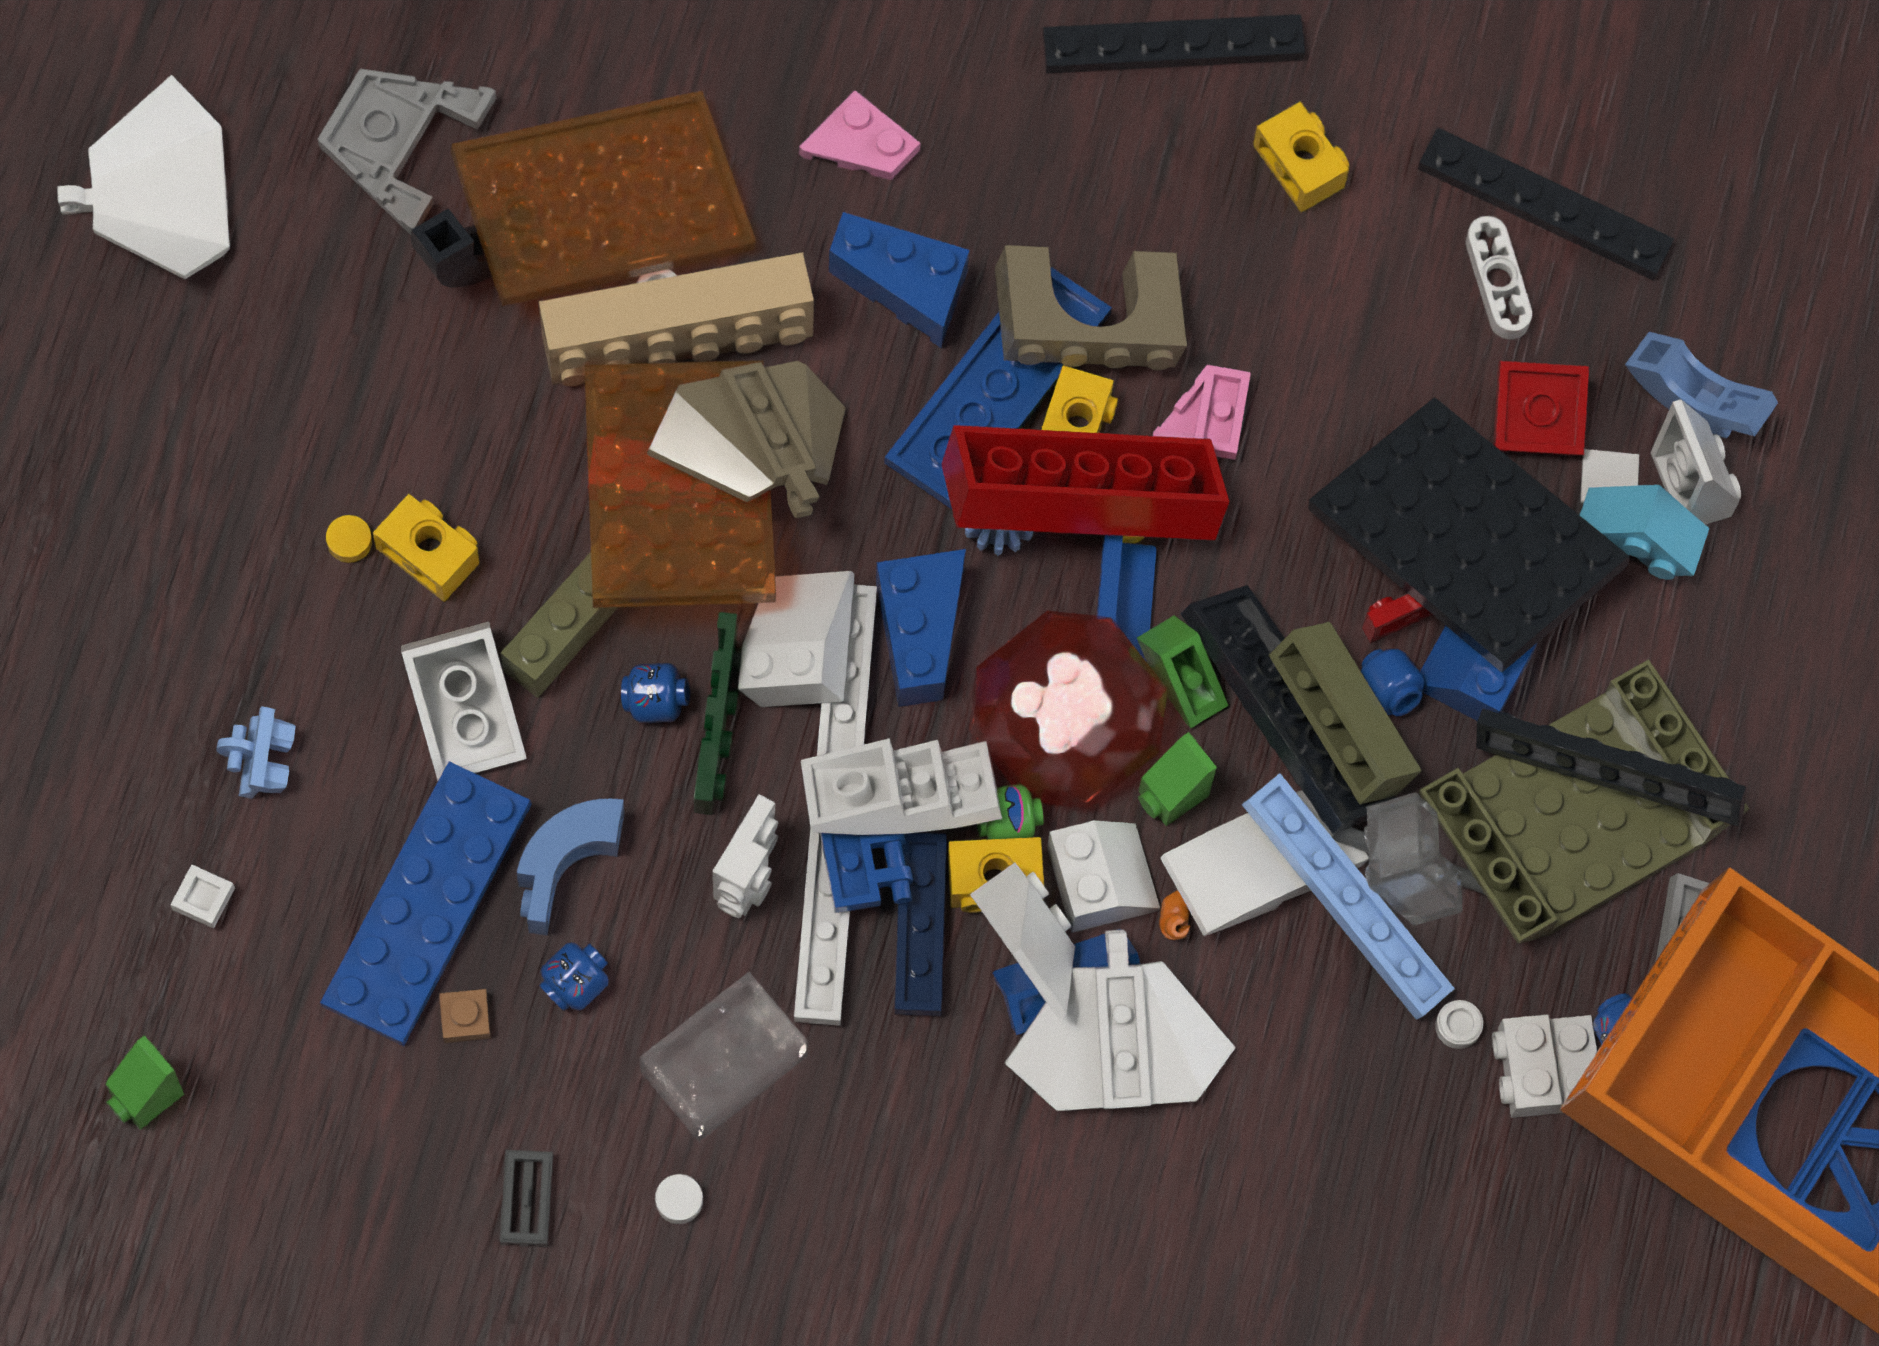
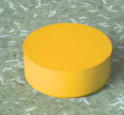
M345 515L335 519L329 525L326 532V542L328 550L334 558L341 562L352 563L363 559L369 553L372 546V536L368 524L363 519L353 515Z

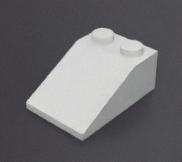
M1680 399L1672 402L1651 451L1665 490L1704 524L1732 517L1741 498V489L1736 476L1728 473L1723 461L1725 459V449L1718 434L1713 435L1708 421L1683 400Z
M852 571L768 578L742 645L738 689L760 707L844 702L855 575Z
M489 621L401 645V653L437 780L442 775L448 761L473 773L527 759Z
M1013 863L970 895L1057 1018L1061 1019L1067 1014L1075 946L1065 931L1072 926L1056 904L1048 909L1042 899L1049 895L1036 874L1032 872L1025 876L1018 865Z

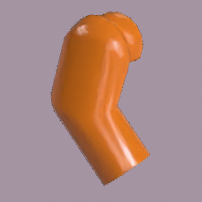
M1178 890L1163 899L1160 912V930L1170 940L1183 939L1190 931V925H1188L1190 911Z

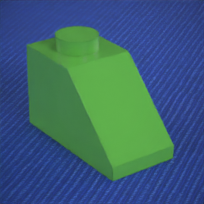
M1172 616L1137 637L1152 675L1187 726L1192 728L1229 706L1198 632L1176 616Z
M1189 732L1183 735L1141 778L1138 791L1141 794L1138 796L1139 802L1150 817L1156 818L1158 816L1165 826H1168L1210 795L1217 767Z
M145 1035L134 1044L105 1083L112 1096L107 1101L108 1106L123 1123L131 1119L140 1130L184 1095L174 1069Z

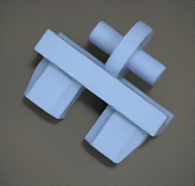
M262 706L259 710V716H252L250 718L247 740H245L247 727L243 725L233 726L232 738L227 737L218 740L216 751L223 756L229 757L228 771L240 772L242 759H244L239 790L240 797L252 799L259 791L281 793L287 786L289 766L268 762L269 749L287 753L292 747L296 726L280 719H275V709Z

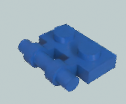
M820 833L835 913L880 906L879 888L883 887L892 889L894 903L896 904L907 903L912 900L909 884L913 882L911 867L905 864L902 845L906 843L905 834L852 835ZM871 849H884L887 868L875 870Z

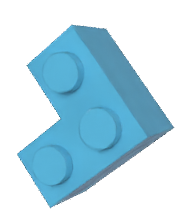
M1662 486L1589 487L1580 512L1582 518L1628 555L1638 558L1648 567L1649 573L1653 576L1666 580L1673 579L1674 576H1694L1709 528Z

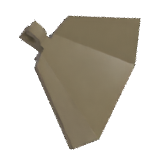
M799 361L765 368L762 362L725 369L721 371L719 377L678 386L647 455L745 502H749L777 486L784 485L787 490L788 505L794 518L809 516L813 511L810 503H815L819 499V495L810 481L827 485L846 407L806 364Z

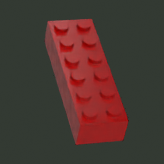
M953 425L941 464L956 528L1216 540L1230 502L1211 439Z

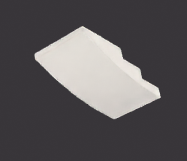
M889 738L801 760L812 832L852 835L908 834L952 829L1002 819L991 756L986 741L942 752L938 740L893 750Z
M1302 790L1296 792V794L1300 797V799L1304 802V804L1309 808V810L1313 813V815L1317 818V820L1322 824V826L1332 837L1333 834L1331 833L1327 825L1320 819L1318 812L1315 810V808L1313 807L1309 799L1306 797L1304 792ZM1249 813L1172 849L1160 858L1203 936L1275 910L1283 901L1311 891ZM1335 841L1356 868L1362 867L1368 861L1369 857L1365 851Z

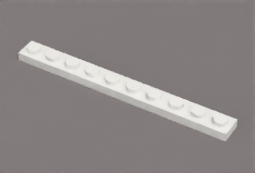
M853 586L844 702L821 703L817 756L864 745L877 586ZM811 828L794 1022L840 1026L850 911L834 912L820 833L812 832Z

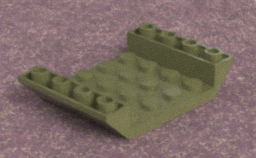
M1649 659L1611 680L1604 694L1549 724L1564 733L1581 738H1594L1605 745L1625 751H1638L1649 758L1669 764H1682L1693 771L1716 778H1728ZM1500 755L1493 756L1463 774L1457 768L1419 790V794L1518 944L1555 933L1700 849L1731 825ZM1746 803L1744 808V814L1749 810V807Z

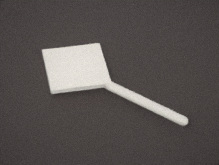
M1584 449L1580 503H1584L1589 487L1638 486L1639 454Z

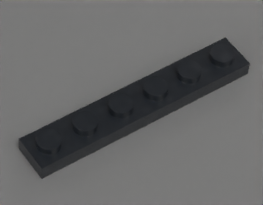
M1301 14L1043 27L1046 74L1304 61L1305 57Z
M1437 127L1418 164L1417 170L1653 281L1674 241L1673 237Z
M1482 709L1478 718L1476 731L1477 749L1735 826H1739L1744 814L1747 786L1737 784L1729 778H1716L1699 773L1682 764L1662 762L1649 758L1638 751L1618 749L1605 745L1594 738L1574 736L1561 732L1550 725H1537L1517 719L1515 716L1505 712L1497 713Z

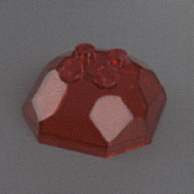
M1047 610L976 667L969 732L978 743L987 742L991 760L1011 785L1022 784L1026 786L1030 791L1032 799L1040 798L1041 803L1045 805L1089 810L1160 754L1168 688L1111 617Z

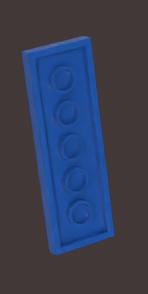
M1050 266L1053 292L1062 309L1081 323L1102 327L1111 315L1112 307ZM998 312L885 456L884 464L952 509L941 464L953 425L1022 429L1056 386L1064 364L1041 362L1034 365H1025L1019 361H1004Z
M448 761L321 999V1006L391 1041L405 1046L532 805L531 800Z

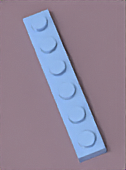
M1281 774L1271 779L1242 804L1416 1020L1423 1017L1455 989Z

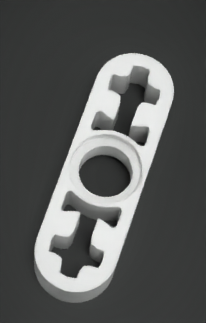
M1483 216L1473 221L1470 225L1466 237V248L1492 330L1501 338L1517 339L1527 331L1532 318V309L1505 225L1495 217ZM1482 231H1486L1488 237H1495L1492 245L1493 256L1488 259L1489 250L1485 240H1478ZM1495 268L1503 269L1510 275L1511 282L1507 286L1496 287L1488 281L1486 274ZM1510 297L1508 304L1511 313L1516 316L1520 315L1517 324L1512 325L1511 321L1507 318L1501 319L1506 309L1504 299Z

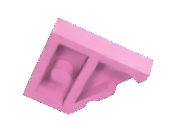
M854 91L799 146V155L805 159L812 160L813 156L836 161L838 162V167L853 171L865 170L873 176L892 180L920 151V142L857 91Z
M1206 365L1195 379L1192 388L1183 394L1161 427L1158 426L1153 432V436L1211 439L1216 457L1236 460L1251 372Z

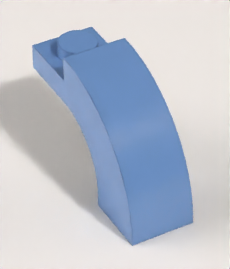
M1648 332L1625 364L1640 385L1667 409H1670L1672 402L1680 399L1683 400L1708 421L1714 435L1718 434L1723 438H1727L1732 431L1755 436L1778 404L1772 391L1730 381L1708 369L1695 358L1681 339Z
M596 799L573 805L545 822L530 839L522 854L517 870L519 887L532 889L524 890L520 912L521 917L527 918L529 933L548 934L556 886L563 873L572 864L594 855L617 857L625 815L624 800Z

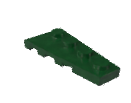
M719 612L718 651L714 650L710 684L712 694L707 697L704 731H706L705 738L702 737L694 792V813L706 815L713 814L714 800L723 802L726 774L719 773L721 758L730 757L733 731H725L727 715H736L739 689L731 688L733 672L740 673L742 646H739L737 642V614Z

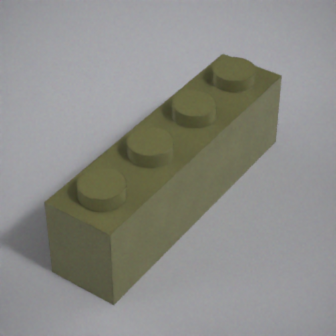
M617 522L501 652L503 672L535 697L539 698L654 568L653 548L620 522Z
M1330 622L1294 629L1269 654L1278 672L1360 805L1396 796L1422 771Z

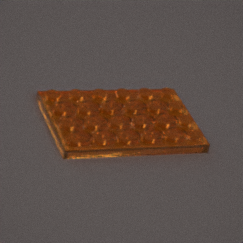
M703 91L458 142L451 146L450 153L502 306L752 251L756 245V239Z
M763 360L584 365L593 608L776 602L771 491L769 490L755 499L745 502L647 455L649 447L679 385L716 378L720 376L722 370L759 362L763 364Z

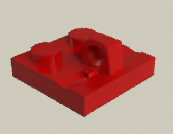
M1499 361L1493 445L1500 451L1583 456L1589 366Z

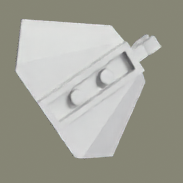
M171 75L88 149L92 188L84 189L75 185L57 186L58 203L61 206L62 215L93 212V232L186 279L224 256L230 249L222 127Z
M1124 930L1105 931L1108 967H1072L1067 1014L1058 1019L1046 1002L1004 1062L1057 1111L1090 1108H1126L1151 1106V1104L1197 1101L1234 1051L1235 1046L1162 961L1128 965L1127 932Z

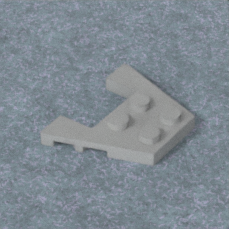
M360 69L320 134L318 144L336 164L411 234L412 229L423 223L434 204L432 196L397 180L417 143L437 112H442L478 130L496 100V91L479 86V90L455 87L453 82L444 81L443 84L416 81V78L413 76Z

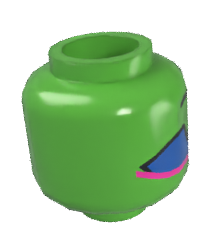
M1022 784L996 787L1002 819L978 823L979 837H986L987 840L1033 838L1035 826L1043 825V809L1040 798L1032 799L1030 791Z

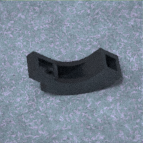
M517 199L482 221L466 228L460 224L448 208L412 229L411 244L442 285L450 288H459L482 282L506 270L508 260L542 241L545 231L523 202Z

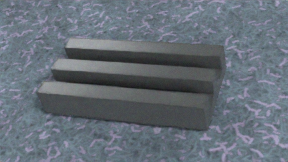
M506 1150L500 1245L510 1246V1244H519V1246L529 1247V1245L548 1247L553 1152ZM515 1161H524L520 1233L511 1232ZM534 1162H542L538 1233H530Z

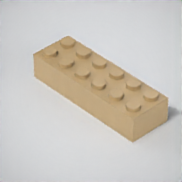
M803 252L539 301L542 338L552 385L562 383L565 386H576L586 382L588 378L603 375L609 378H618L628 375L632 370L646 367L661 370L673 366L678 361L689 359L699 362L709 361L721 353L731 351L751 353L761 349L763 345L779 342L783 345H794L804 341L806 337L813 336L814 299Z

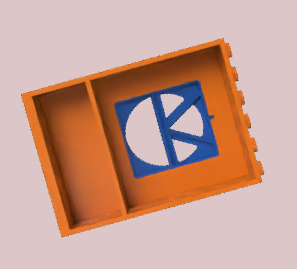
M1729 867L1700 892L1560 1110L1879 1334V1202L1874 1205L1870 1204L1840 1146L1848 1145L1879 1149V1130L1851 1127L1873 1090L1879 1094V971ZM1829 1067L1857 1077L1786 1190L1771 1174L1758 1146L1756 1117L1759 1105L1766 1093L1778 1078L1799 1068ZM1827 1164L1850 1206L1848 1212L1822 1210L1805 1202L1806 1197Z

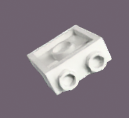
M760 794L713 870V899L718 901L717 906L722 911L736 918H741L742 914L746 916L752 904L759 907L772 884L768 881L772 870L768 867V856L778 839V835L774 833L778 826V821L775 820V803Z
M1547 1014L1502 1019L1498 1032H1493L1492 1034L1495 1059H1502L1505 1076L1499 1078L1502 1104H1509L1511 1118L1563 1113L1560 1110L1561 1106L1597 1053L1591 1015L1549 1019Z

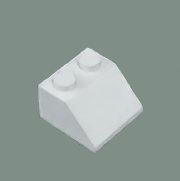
M1090 821L1050 831L1047 850L1067 919L1072 926L1070 928L1071 933L1160 911V905L1136 824Z

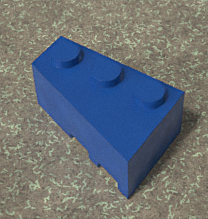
M843 212L829 250V273L872 302L878 301L894 312L897 319L906 325L910 323L928 335L932 343L942 348L968 272L970 250Z
M966 549L877 562L876 586L898 707L943 700Z

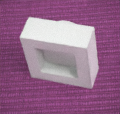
M191 865L170 904L171 908L214 929L235 889L234 884Z

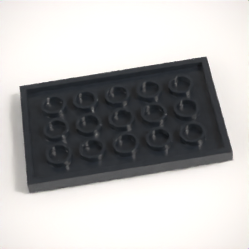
M1436 397L1426 403L1309 499V511L1500 672L1505 671L1623 571L1629 563L1628 554Z

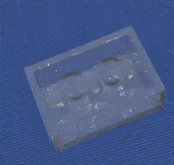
M748 972L640 1056V1072L698 1142H700L808 1057V1041L752 974Z

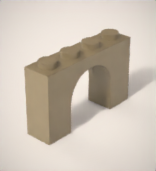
M1005 245L995 266L1004 361H1019L1025 365L1054 362L1070 367L1083 364H1105L1109 368H1122L1127 365L1148 366L1153 370H1163L1177 365L1187 347L1176 253L1133 251L1122 273L1127 318L1112 326L1097 327L1081 323L1072 318L1057 302L1052 287L1048 247Z

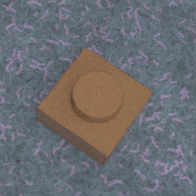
M486 989L439 994L444 1043L491 1039Z

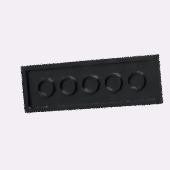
M1248 585L1190 603L1183 610L1181 616L1189 627L1198 632L1206 652L1215 663L1218 671L1224 676L1241 701L1244 709L1251 715L1266 737L1269 745L1280 757L1296 784L1300 786L1318 812L1320 819L1327 825L1332 834L1388 813L1399 803L1396 797L1393 796L1359 804L1269 657V654L1285 638Z

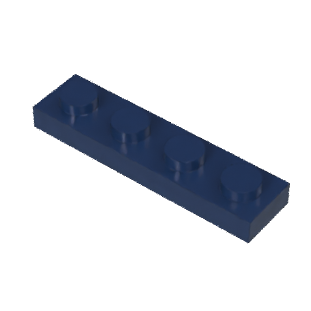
M908 833L905 834L906 843L902 845L905 864L911 867L913 882L909 884L912 900L907 903L898 904L894 1014L941 1016L946 834Z

